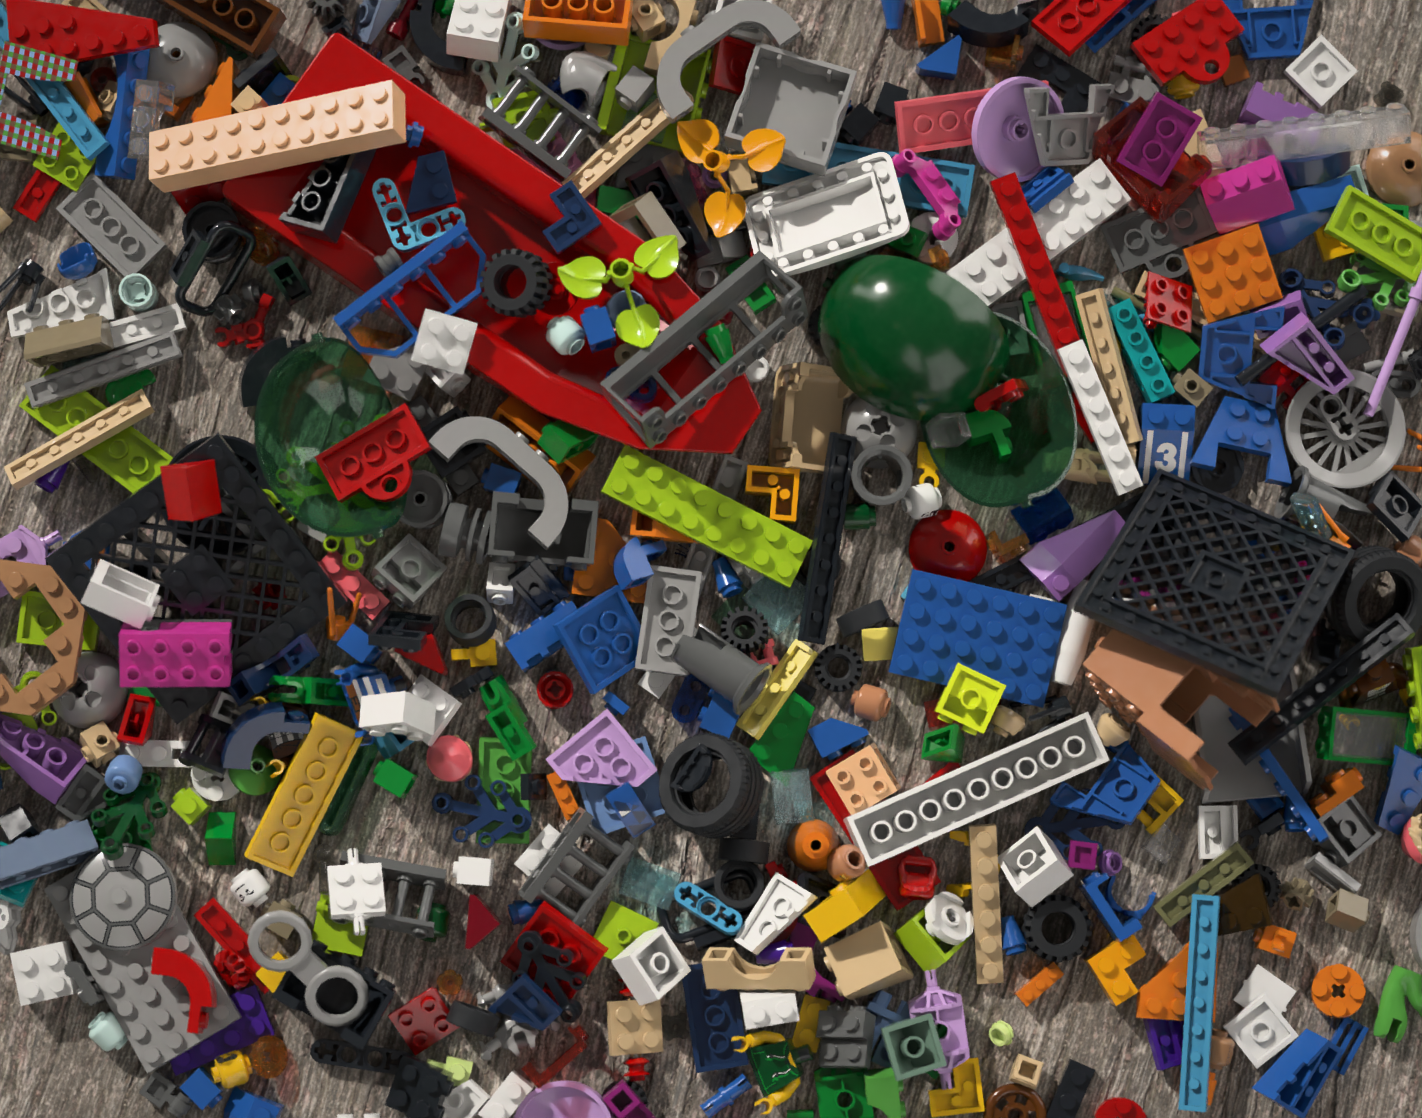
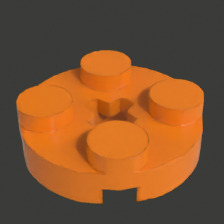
M1343 964L1330 965L1321 969L1314 977L1311 987V997L1314 1006L1323 1015L1331 1018H1347L1356 1013L1363 1004L1366 993L1364 982L1360 975L1352 968ZM1333 985L1344 988L1343 994L1345 996L1343 998L1340 996L1334 998L1331 995Z

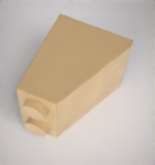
M879 921L824 948L827 955L824 957V961L830 972L833 971L837 980L834 981V985L840 996L844 995L847 999L854 1000L914 978L901 945L893 934L894 929L884 922Z

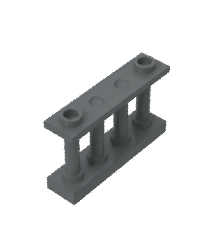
M517 65L511 72V74L517 77L512 87L496 108L490 109L487 107L478 119L560 182H563L572 172L568 168L569 164L567 162L588 133L595 137L601 132L602 128L598 126L599 122L589 114L584 116L535 78L536 74L526 66L520 67ZM525 85L538 93V96L517 124L511 125L505 120L506 116L504 114ZM546 101L559 109V112L538 140L532 141L526 136L527 132L525 130ZM567 117L580 125V128L561 154L553 157L547 152L548 148L546 146Z
M582 807L578 808L518 891V894L530 904L534 899L546 901L580 928L587 920V913L623 864L625 865L631 860L635 848L626 839L619 845L594 827L591 821L594 816ZM581 834H587L614 854L606 867L576 847L577 843L575 842ZM565 856H572L598 875L590 889L561 869L560 863ZM555 877L583 897L575 910H572L545 890L544 885L549 878Z
M342 851L340 865L348 864L347 851ZM358 853L359 863H381L383 881L391 880L399 883L392 913L385 914V916L370 917L364 920L365 926L408 933L419 939L434 938L435 922H429L428 920L435 891L438 889L445 890L447 869ZM412 884L425 888L418 919L402 917L408 888ZM330 903L328 905L329 919H331ZM331 919L338 924H354L353 921L348 919Z

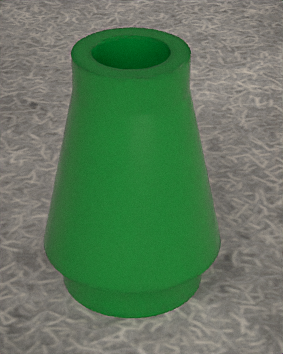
M724 323L704 331L706 334L704 339L719 359L720 364L726 363L734 356L729 328L726 329Z

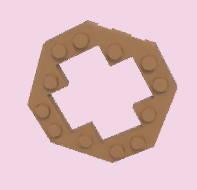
M0 559V581L13 599L18 600L33 587L37 586L64 624L43 640L58 661L19 692L16 691L5 674H0V711L35 716L76 684L78 659L81 657L84 640L85 620L87 621L88 613L51 566Z

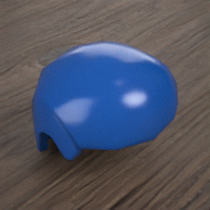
M79 243L61 253V265L57 263V267L61 275L66 279L78 280L86 278L94 271L97 264V256L90 243Z

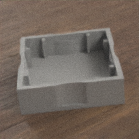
M757 42L746 72L743 91L735 104L725 133V147L746 153L742 147V140L749 132L762 128L772 129L780 132L786 139L779 163L825 177L856 85L857 71L824 61L806 59L791 51Z

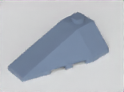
M363 0V3L357 9L353 38L372 44L401 0Z

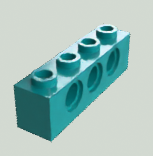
M1126 299L1109 307L1108 310L1113 329L1121 345V354L1144 402L1158 403L1171 397L1175 390L1131 299Z

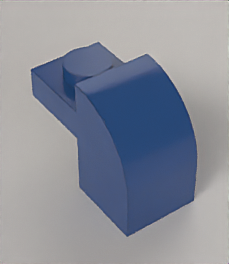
M634 537L615 555L613 572L621 591L643 585L654 575L649 562L656 560L667 550L663 540L657 542L647 540L640 544L638 537Z

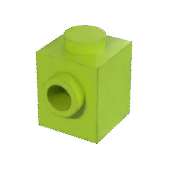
M189 787L187 790L182 788L172 798L175 802L171 805L189 825H195L213 807L192 787Z

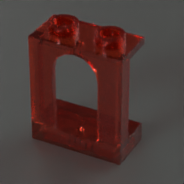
M571 1023L567 1028L577 1039V1042L544 1071L532 1058L521 1068L538 1089L588 1047L589 1042L587 1039L589 1034L580 1024L575 1027Z

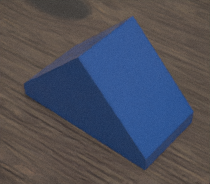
M959 35L918 63L915 69L916 73L922 76L954 81L962 38Z

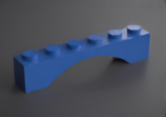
M150 49L114 55L118 81L117 99L113 118L105 136L110 145L97 155L96 176L135 180Z

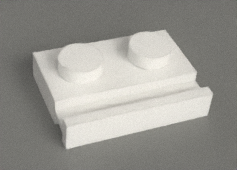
M1237 805L1197 806L1199 859H1214L1238 841Z

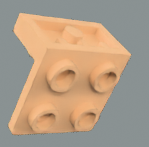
M875 742L826 771L851 815L869 808L901 788Z

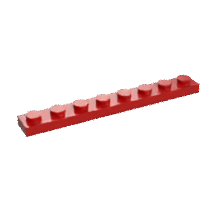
M1014 172L989 183L1064 377L1067 378L1068 376L1057 349L1079 341L1080 338L1017 175Z

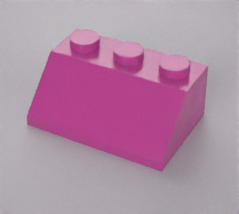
M1274 154L1199 182L1206 206L1220 236L1295 210L1281 162Z

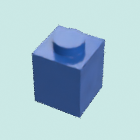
M491 463L490 469L485 468L481 483L484 484V490L493 493V491L517 493L523 475L520 472Z
M203 1066L198 1068L179 1087L201 1110L208 1106L211 1109L214 1108L223 1099L220 1094L225 1090L219 1082H214L212 1075Z

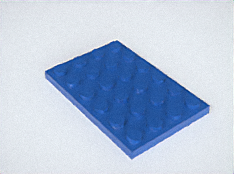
M912 569L888 672L947 686L957 663H960L1006 685L1001 698L1043 708L1067 604Z

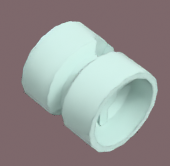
M132 273L122 279L119 285L120 298L131 310L137 313L151 311L156 306L159 293L146 276L140 273Z

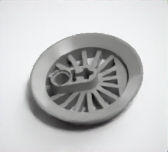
M1348 369L1355 379L1344 387L1348 389L1345 405L1340 399L1339 392L1335 395L1332 394L1324 397L1322 392L1325 389L1309 380L1293 397L1285 420L1287 445L1298 466L1303 465L1307 467L1310 477L1340 489L1363 487L1383 477L1391 470L1400 457L1406 436L1403 410L1398 399L1387 386L1375 413L1380 412L1383 421L1359 425L1368 416L1363 414L1357 419L1355 417L1370 398L1377 378L1368 373ZM1354 391H1357L1364 396L1350 414ZM1314 396L1319 401L1315 407L1309 403ZM1324 402H1329L1334 406V414H1328L1324 411ZM1304 409L1320 419L1321 422L1301 418ZM1300 424L1325 431L1300 435ZM1346 426L1348 431L1340 434L1339 429ZM1384 427L1385 436L1369 434L1360 430ZM1328 436L1305 450L1302 440ZM1360 438L1379 442L1381 444L1373 448ZM1331 441L1318 462H1314L1309 454ZM1357 446H1359L1367 453L1362 455ZM1335 447L1332 466L1329 471L1321 466ZM1350 450L1356 458L1354 461L1351 460ZM1342 451L1345 466L1338 470L1340 455Z

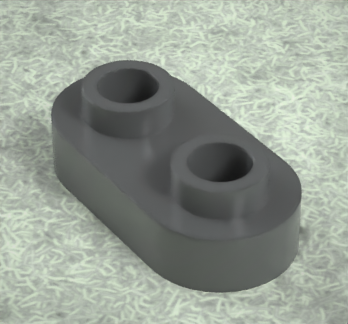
M1381 369L1374 371L1370 375L1378 378ZM1392 370L1386 386L1394 393L1396 398L1408 399L1420 391L1421 381L1415 378L1413 372ZM1403 381L1409 383V390L1402 388Z

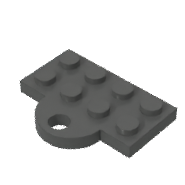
M1197 184L1100 226L1120 274L1145 264L1150 272L1170 279L1179 278L1189 271L1182 249L1193 246L1195 242L1218 233ZM1171 258H1177L1181 261L1182 267L1177 272H1171L1166 267L1167 261Z

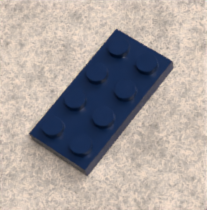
M702 963L688 965L691 971L682 978L696 1073L749 1065L746 1051H733L741 1047V1040L731 1041L734 1036L745 1037L738 989H728L725 991L706 989Z

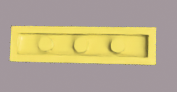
M795 639L771 673L767 684L758 698L743 713L736 726L759 741L819 654Z

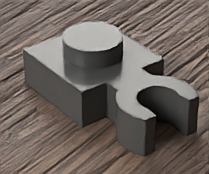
M403 44L382 59L384 64L409 81L418 80L423 86L426 85L424 77L419 73H414L419 66Z

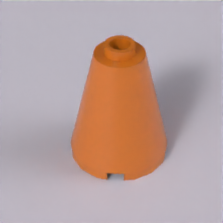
M808 819L798 823L790 832L787 840V851L791 861L800 869L808 872L825 870L827 868V858L831 852L840 847L839 838L834 828L819 819ZM813 840L821 843V847L817 851L811 848Z

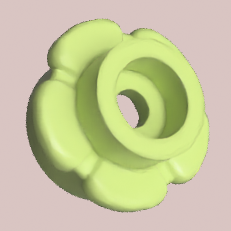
M999 1020L997 1023L992 1024L989 1030V1037L995 1045L1004 1046L1012 1043L1014 1033L1008 1023Z

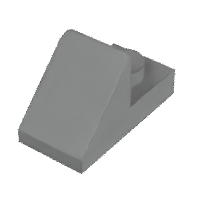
M733 231L721 238H710L714 251L696 259L699 270L705 266L719 265L738 260L746 254L748 255L742 231Z

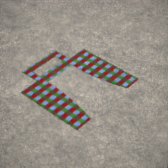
M5 41L0 62V107L7 73L37 80L75 81L78 61ZM0 112V144L59 159L62 145L60 138L28 121Z

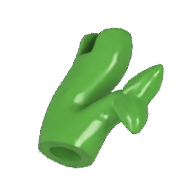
M1398 965L1393 967L1381 994L1374 1024V1036L1383 1039L1387 1035L1389 1042L1399 1043L1402 1040L1408 1021L1405 996L1422 1017L1421 974Z

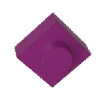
M1070 840L1068 867L1095 870L1098 843Z

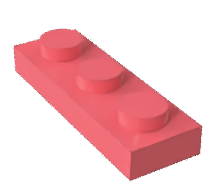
M338 551L328 552L319 562L340 591L353 603L357 593H362L359 608L374 621L391 601L358 570H346L342 565L343 556Z

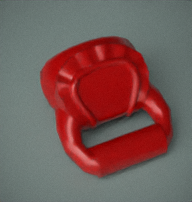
M906 855L903 857L898 866L900 879L898 886L899 895L913 900L932 899L935 892L934 882L937 878L935 861L931 857ZM905 865L931 867L929 874L906 872Z

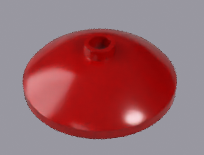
M939 510L936 515L921 519L915 526L909 539L908 553L910 562L915 570L969 582L980 572L985 563L987 542L981 527L973 518L956 510ZM945 543H952L954 550L951 552L946 551L944 548Z

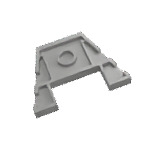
M1109 83L1089 84L1087 112L1048 114L1050 88H1024L1040 165L1049 167L1090 163L1100 134L1097 130L1101 118L1106 116L1108 110L1106 103L1109 94L1113 95L1115 85Z

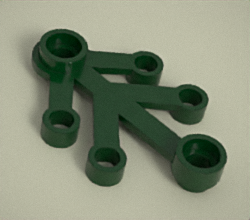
M154 772L143 773L137 788L129 794H119L110 790V788L103 793V798L108 806H115L121 800L134 796L132 801L111 810L96 809L91 814V820L96 827H103L108 822L122 817L113 834L104 838L101 843L100 849L105 859L114 861L123 855L124 847L121 841L134 818L137 820V829L142 839H151L155 835V828L152 822L148 821L142 805L145 799L149 798L151 803L150 811L154 818H163L167 814L166 804L160 800L158 795L162 784L158 774Z

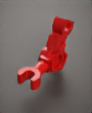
M263 293L254 318L251 317L245 323L232 325L231 330L224 327L215 329L217 334H226V340L218 342L217 346L225 348L233 341L235 345L250 341L252 344H247L246 348L255 350L264 343L265 323L263 322L267 313L271 310L275 298Z

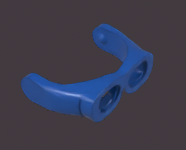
M1110 876L1106 887L1105 900L1111 909L1141 921L1145 913L1151 908L1156 892H1151L1144 908L1137 911L1124 910L1115 902L1112 896V886L1116 876Z

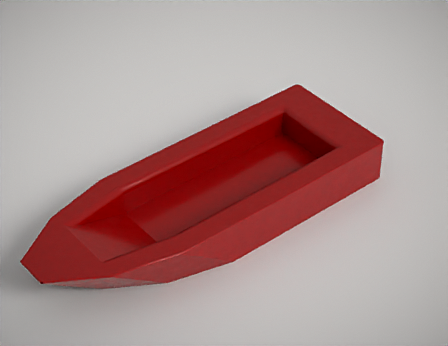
M334 33L329 37L283 103L392 80L405 94L406 127L407 125L412 126L414 121L424 127L419 147L412 146L409 148L407 147L408 141L377 148L337 244L292 232L279 220L284 211L287 213L294 203L292 199L296 193H301L309 182L308 176L310 173L318 169L324 160L228 179L222 187L224 197L236 212L360 297L385 279L373 258L385 255L387 250L392 247L403 264H405L428 246L425 245L405 253L398 251L394 247L373 196V184L380 178H388L393 181L406 211L418 156L443 150L445 151L457 203L412 215L407 214L410 223L450 207L459 208L465 215V226L468 228L472 238L486 254L488 261H493L491 256L495 253L501 254V250L505 249L528 251L534 253L533 255L540 256L544 263L560 262L566 265L578 258L592 256L601 260L606 268L607 275L610 265L616 259H626L630 263L632 262L634 266H637L634 262L635 252L645 243L644 240L588 203L602 225L558 255L542 231L563 218V215L549 196L563 185L340 33ZM385 185L380 186L381 191L378 192V195L383 194L387 204L398 201L397 199L394 201L390 199L388 191L392 188H387ZM396 208L389 210L387 213V219L391 222H397L402 217V212ZM454 214L449 215L450 220L442 223L441 218L436 220L440 224L441 232L446 231L443 225L452 223L455 226L458 223L457 220L461 219V217H455ZM407 223L399 228L391 229L392 232L396 229L398 230L400 240L397 243H402L404 246L408 245V239L411 238V236L406 237L402 229L403 226H407ZM426 223L423 225L421 232L426 237L433 236L436 233V226L433 223ZM468 241L457 249L452 247L445 253L446 257L438 264L433 265L431 263L427 266L456 304L476 289L480 257ZM521 268L514 270L507 281V289L513 299L519 297L526 287V276ZM633 271L634 279L629 288L644 297L645 303L651 305L657 311L660 319L658 335L700 300L697 294L676 271L662 279L652 278L647 271L644 274ZM425 273L415 281L411 279L402 285L404 289L396 296L391 297L417 332H419L425 308L440 313H445L452 308ZM612 278L608 283H602V292L598 297L592 299L578 298L573 308L561 315H548L536 309L537 314L533 316L527 315V317L523 318L499 314L495 312V308H490L486 304L489 300L483 299L482 295L454 315V317L478 323L466 363V370L542 414L636 449L732 454L762 412L744 372L741 376H736L729 382L722 392L716 393L710 398L702 409L696 410L690 415L682 426L676 427L671 431L662 443L656 444L650 449L604 397L600 385L602 381L619 368L614 357L616 348L619 345L628 344L620 339L616 329L613 328L617 345L593 354L591 353L586 335L584 346L573 355H561L546 340L547 325L554 317L570 316L582 327L580 315L584 314V309L594 305H599L600 308L606 307L607 302L614 294L625 290L624 287L617 286ZM557 285L555 293L559 294L562 288L560 285ZM382 300V306L379 310L407 328L386 300ZM720 320L717 321V322H716L713 326H711L710 328L715 327V326H717V325H719V324H722L721 321H720ZM704 332L698 340L720 364L719 359L704 339L706 338ZM732 344L733 353H734V355H736L737 353H736V351H735V349H734V346H733V344ZM693 345L686 347L658 371L681 399L685 398L715 372L713 367ZM653 378L648 379L624 399L641 416L654 407H660L666 414L676 405Z

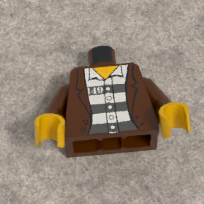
M1385 658L1338 694L1339 707L1354 708L1400 689L1398 693L1405 706H1408L1406 701L1410 697L1406 691V681H1409L1404 667L1396 662L1388 663ZM1340 714L1338 717L1339 722L1346 730H1348L1350 722L1355 727L1359 725V720L1355 715Z
M261 696L250 699V701L256 700L259 705L271 703L269 698ZM282 703L286 713L290 710L301 711L307 714L309 722H311L312 718H310L308 709L303 708L301 704ZM275 732L268 734L274 760L266 764L265 767L273 765L276 768V772L270 775L271 778H275L287 770L304 736L303 733Z

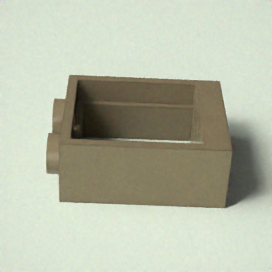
M652 191L624 204L609 216L645 242L649 241L650 238L635 218L636 215L653 239L666 235H676L678 238L679 255L681 254L679 249L686 244V241Z

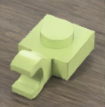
M449 1055L447 1056L446 1063L427 1059V1063L454 1073L451 1080L454 1082V1086H459L470 1078L473 1061Z

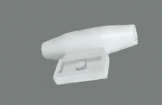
M1082 580L1073 589L1067 602L1065 618L1052 669L1051 681L1066 686H1072L1085 658L1094 624L1093 619L1073 611L1076 601L1089 582L1087 580ZM1030 593V596H1032V597H1037V598H1041V599H1045V600H1050V601L1057 602V601L1054 600V599H1050V598H1046V597H1042V596H1038V595H1034V594H1031V593Z

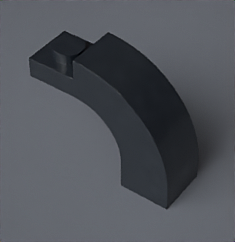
M418 0L417 9L421 10V12L410 10V28L418 51L430 65L439 71L464 77L468 58L446 54V41L441 39L433 30L436 0Z
M965 0L948 14L947 30L955 37L959 35L962 41L974 46L984 48L1008 46L1028 35L1029 23L1039 13V0L1018 4L1012 10L1002 14L985 13Z
M278 336L259 345L248 356L240 372L238 384L240 405L244 408L269 404L267 378L270 370L283 359L315 354L314 344L306 342V338L290 340L291 345H287L286 337Z

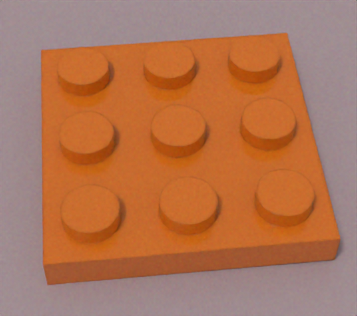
M1258 223L1182 249L1207 324L1283 298Z

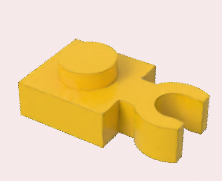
M918 442L916 469H924V473L919 478V484H923L925 478H931L934 481L933 486L938 487L939 477L935 470H943L945 443Z

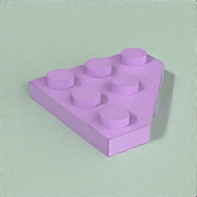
M608 709L546 759L559 777L565 781L618 786L629 781L632 787H638L658 771Z

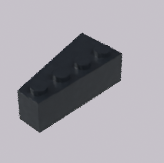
M377 148L323 159L324 161L319 168L313 170L308 176L309 182L302 192H297L292 199L294 203L288 212L284 211L279 220L292 232L337 244Z

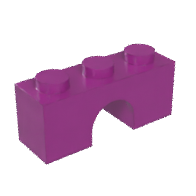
M624 1079L603 1095V1101L618 1118H656Z

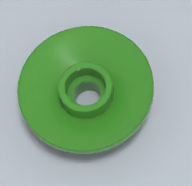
M256 744L252 752L250 770L228 768L230 780L239 791L247 795L259 796L274 789L279 782L281 774L271 778L270 775L276 772V768L273 765L265 767L266 764L274 760L272 751ZM254 763L259 764L261 770L256 771L252 765Z

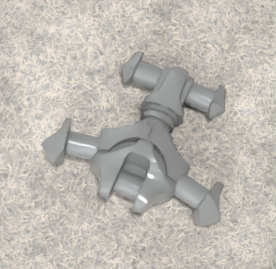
M513 982L507 985L497 984L491 992L482 996L478 992L477 1005L485 1009L486 1005L495 1002ZM501 1013L504 1018H502V1023L495 1033L496 1037L487 1044L479 1041L481 1046L480 1059L485 1061L491 1060V1053L501 1046L503 1049L511 1050L516 1057L521 1055L519 1049L528 1045L531 1050H534L535 1038L539 1034V1029L533 1028L527 1023L511 1020V1016ZM555 1019L547 1028L557 1032L562 1023Z

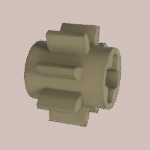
M1294 877L1291 883L1286 881L1281 888L1283 893L1280 899H1283L1284 904L1292 910L1301 912L1304 906L1309 908L1314 901L1312 895L1315 890L1311 888L1307 880Z

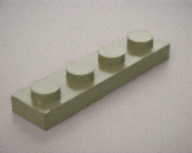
M1236 841L1160 899L1153 907L1167 925L1171 927L1191 912L1192 894L1212 896L1253 865L1254 861L1240 843Z

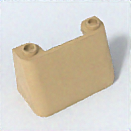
M797 362L783 365L777 370L774 384L768 455L770 467L800 469V472L824 473L830 432L841 433L843 399L850 397L854 393L836 375L832 367Z

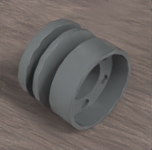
M450 502L442 527L438 554L457 558L461 548H464L465 561L470 562L474 551H477L476 563L483 565L488 555L491 511L488 510L485 520L481 521L483 509L477 508L472 519L468 518V505Z

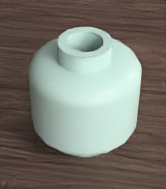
M557 316L550 320L546 332L547 342L561 355L576 354L585 343L584 329L570 316H562L560 318Z
M112 1011L107 1013L100 1012L88 1026L90 1029V1039L104 1051H110L113 1048L119 1050L128 1041Z

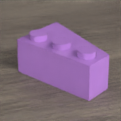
M1257 81L1247 94L1237 122L1241 123L1242 127L1252 132L1258 130L1266 133V137L1271 140L1289 142L1290 146L1300 151L1310 150L1315 143L1325 116L1299 102H1296L1294 105L1284 101V95L1279 92H1275V95L1264 91L1262 89L1264 84Z
M1302 312L1260 344L1261 348L1268 355L1278 359L1289 368L1299 372L1333 395L1355 379L1313 323Z

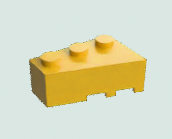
M867 869L859 877L839 883L837 887L829 892L831 894L829 897L803 916L822 943L863 917L886 894L871 871Z

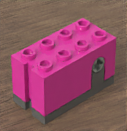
M151 619L150 622L145 620L141 629L123 622L119 633L120 687H230L233 673V650H231L233 640L232 619Z

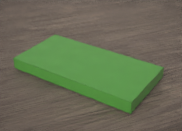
M479 737L478 776L481 778L482 786L495 808L507 812L499 796L493 795L490 791L492 782L501 780L506 783L507 791L516 806L523 807L530 812L531 800H521V774L532 773V750L512 761L498 737ZM499 783L495 786V792L501 793L503 785ZM477 799V805L481 806L480 802ZM517 815L514 818V823L520 825L523 818L521 815ZM494 820L477 831L476 843H478V837L481 833H491L505 822ZM530 828L520 834L511 831L495 843L529 844ZM489 835L484 836L482 842L490 843L491 837Z

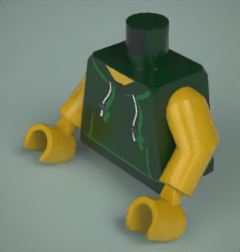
M766 1030L748 1034L746 1037L734 1036L731 1041L740 1039L742 1043L739 1049H734L733 1051H746L763 1095V1098L756 1101L754 1106L760 1103L766 1105V1110L760 1114L761 1116L770 1113L773 1107L778 1106L792 1096L800 1085V1076L804 1074L802 1063L814 1059L809 1044L795 1048L791 1038L785 1039L782 1034Z

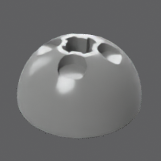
M860 397L847 407L842 417L841 434L857 437L854 460L868 447L880 444L893 446L902 451L907 457L917 439L916 420L887 413ZM879 459L870 461L866 466L876 469L889 468L885 460Z
M96 651L81 652L76 671L78 672L76 684L53 701V707L64 721L77 728L89 729L101 721H104L107 725L124 708L128 687H120V665L112 657Z

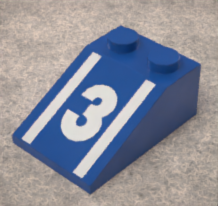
M1142 403L1138 407V423L1143 440L1137 442L1136 469L1143 485L1150 484L1159 468L1189 480L1191 468L1189 465L1192 459L1195 431V405Z

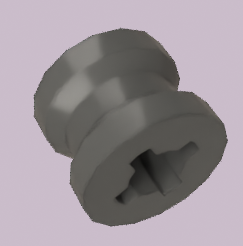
M392 247L387 250L385 255L373 258L384 278L403 265L402 260Z

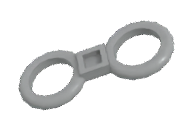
M278 910L268 912L255 921L250 928L247 940L251 956L257 964L267 970L275 972L291 971L307 986L305 991L306 1006L316 1020L324 1025L339 1027L349 1025L361 1017L369 1001V991L366 982L359 973L349 967L339 965L328 967L311 950L313 943L311 930L302 918L293 912ZM272 923H287L296 928L302 942L296 955L289 959L276 960L264 954L259 945V936L263 929ZM339 977L353 983L358 992V1000L352 1010L345 1014L335 1015L321 1009L317 1003L316 992L321 983L327 979Z

